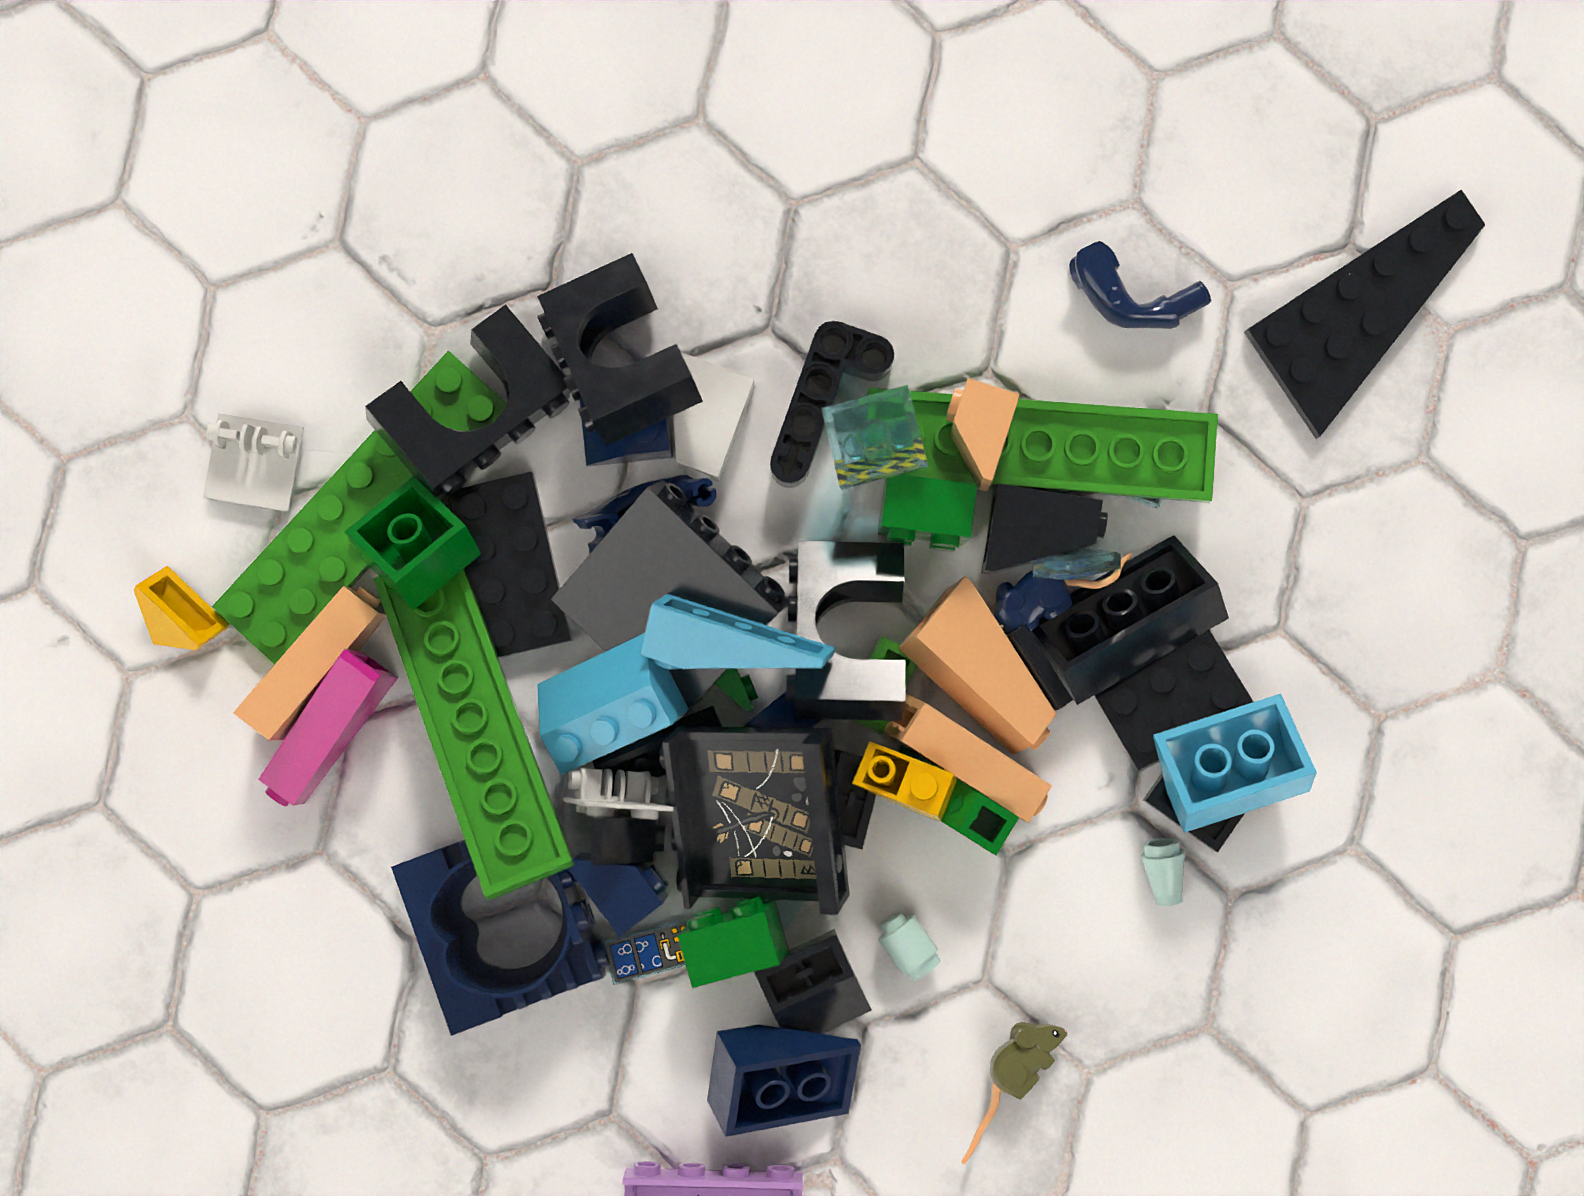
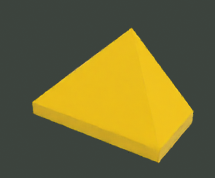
M165 566L137 584L133 590L154 645L198 650L227 630L229 626L212 607L168 566Z

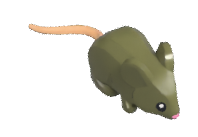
M1026 1022L1016 1023L1011 1028L1010 1034L1013 1039L1000 1046L991 1058L990 1075L993 1082L990 1106L974 1135L967 1153L961 1161L962 1164L969 1160L984 1130L994 1117L999 1105L1001 1091L1021 1100L1039 1080L1040 1076L1037 1072L1040 1069L1047 1070L1055 1062V1059L1049 1052L1057 1048L1068 1034L1067 1030L1051 1024L1033 1025Z

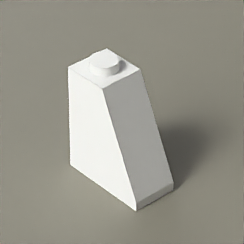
M681 353L693 376L703 402L673 415L677 464L680 469L685 470L684 475H688L693 479L708 478L720 483L755 388V382L753 378Z

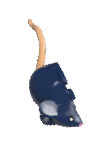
M1127 554L1118 562L1113 574L1098 581L1079 578L1065 580L1038 577L1056 572L1037 568L1026 573L1015 586L1010 582L1001 583L996 590L997 604L994 610V617L1006 635L1016 631L1022 624L1026 626L1028 631H1032L1040 624L1039 619L1043 616L1048 620L1052 619L1072 606L1067 585L1091 589L1105 587L1119 578L1124 564L1132 557V554Z

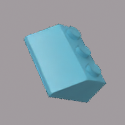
M645 633L537 684L540 736L560 775L672 725L689 710L669 669L659 667L654 663V659L640 655Z
M1281 693L1154 734L1153 736L1167 794L1184 833L1310 792L1317 774Z

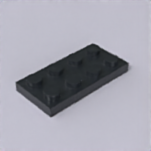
M531 471L463 487L448 496L452 513L466 525L481 552V555L465 567V571L498 658L573 641L567 614L551 600L560 589V584L534 473Z

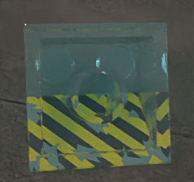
M908 385L821 408L841 490L928 467L925 445Z

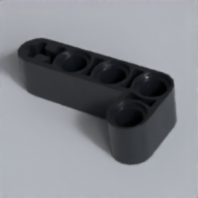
M828 321L818 327L771 456L770 470L777 484L782 487L793 488L801 485L806 480L844 373L867 381L882 380L888 375L894 360V350L886 338L839 321ZM837 335L844 341L845 347L839 353L832 354L826 352L821 347V341L826 336ZM870 349H877L884 354L886 362L881 367L870 368L862 360L863 353ZM822 375L829 380L831 387L826 393L818 395L810 392L806 383L812 376ZM802 415L809 416L814 419L817 427L810 435H799L792 428L794 419ZM786 440L800 447L797 455V466L802 469L801 471L793 470L790 476L783 475V466L778 464L780 461L787 462L789 460L792 444H784ZM803 448H810V450L806 452Z

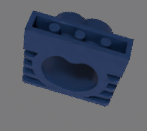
M465 839L391 867L451 1036L501 1018L509 1012L523 1009L536 1002L547 1000L568 990L571 991L579 986L605 977L606 971L604 967L610 965L607 950L602 940L597 942L594 940L590 925L595 923L591 906L587 898L580 900L575 887L577 880L568 868L546 877L558 893L563 912L561 931L552 949L543 958L528 966L501 968L487 963L480 957L477 951L479 928L473 920L465 915L462 908L464 892L477 876Z

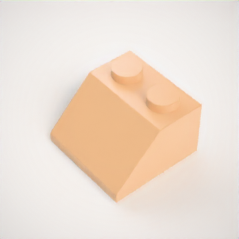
M967 378L964 390L954 389L945 421L953 423L950 435L975 483L978 484V489L987 492L993 480L1020 394Z

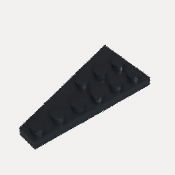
M1462 189L1244 332L1315 439L1324 433L1486 225Z

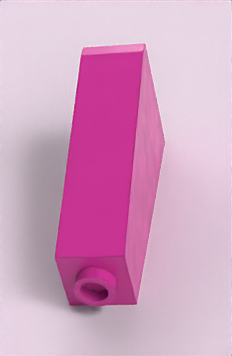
M344 649L258 778L259 781L268 787L265 793L275 802L285 807L289 803L293 806L305 804L399 677L365 652Z

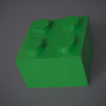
M903 474L887 477L883 487L877 534L887 536L886 543H904V546H912V542H915L916 539L930 541V549L954 552L955 548H959V545L963 546L971 538L978 484Z
M414 476L344 531L362 560L412 610L417 608L481 555L466 525Z
M760 897L742 899L737 901V906L730 908L728 912L721 913L719 906L694 913V918L687 920L688 925L677 936L692 988L780 965L789 951L775 900L763 902V899H760Z

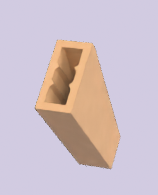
M966 576L944 591L899 649L1010 753L1014 755L1027 748L1035 750L1049 736L1050 730L1047 726L1056 716V712L974 584Z
M343 586L243 700L233 714L269 741L284 740L344 649L360 651L385 619L386 614L378 608L381 600L362 586L357 591Z
M906 694L903 721H889L883 730L884 733L939 768L953 773L958 780L1027 823L1030 822L1033 816L1038 815L1046 805L1047 793L1052 785L917 698Z

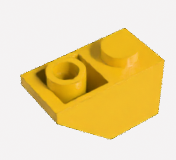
M869 741L853 784L896 805L941 822L957 779L951 772Z

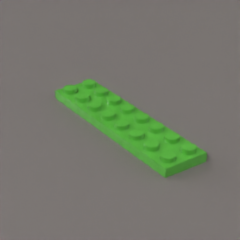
M449 350L410 391L433 419L443 426L459 431H471L489 425L499 417L507 404ZM375 430L212 606L274 664L277 663L343 586L352 588L370 568L362 560L344 531L413 477Z
M868 388L862 464L925 447L928 467L902 473L903 475L976 484L950 435L953 423L945 421L953 394ZM1018 399L990 486H997L999 483L1037 490L1210 503L1213 496L1218 414Z
M465 568L414 610L379 576L373 578L485 898L489 901L574 866L575 863Z

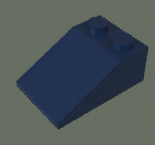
M760 1024L717 1031L707 1102L725 1137L849 1114L861 1044L858 1039Z

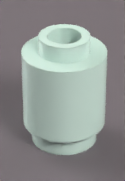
M899 912L880 926L883 934L878 938V941L901 974H908L912 981L922 978L941 962L936 954L938 951L937 946L914 914L905 917L902 912Z

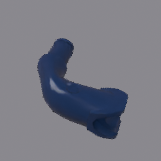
M1101 241L1094 242L1080 249L1076 257L1072 258L1069 264L1070 275L1077 288L1083 289L1094 308L1108 322L1122 328L1172 329L1179 326V320L1211 303L1208 289L1202 281H1198L1169 297L1162 295L1147 304H1137L1128 294L1117 272L1120 264L1115 253L1108 245Z
M677 475L645 482L617 494L590 512L572 518V520L580 529H591L592 527L595 529L596 537L592 542L588 543V553L590 554L647 487L664 480L666 483H672L679 487L687 496V503L691 507H707L717 497L715 488H707L713 485L712 481L708 478L693 479L688 475Z

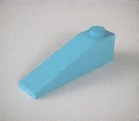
M666 594L651 604L640 655L654 659V663L659 667L672 670L679 668H822L834 656L836 647Z

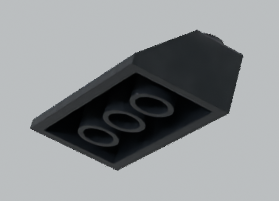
M1173 535L1127 561L1115 582L1097 589L1081 587L1071 593L1072 606L1049 620L1043 616L1039 619L1040 624L1038 627L1030 632L1073 698V701L1078 705L1224 622L1229 617L1217 581L1178 538ZM1114 570L1109 571L1094 581L1105 579L1113 574Z

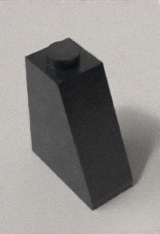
M998 483L993 492L981 574L990 575L1095 545L1097 538H1104L1107 527L1108 513L1101 512L1103 500Z

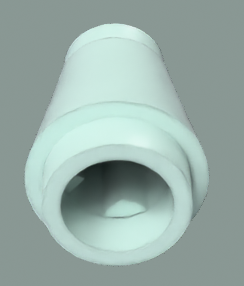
M1160 838L1145 842V852L1141 854V859L1155 896L1156 904L1158 906H1173L1182 903L1185 850L1180 848L1179 840L1175 838Z

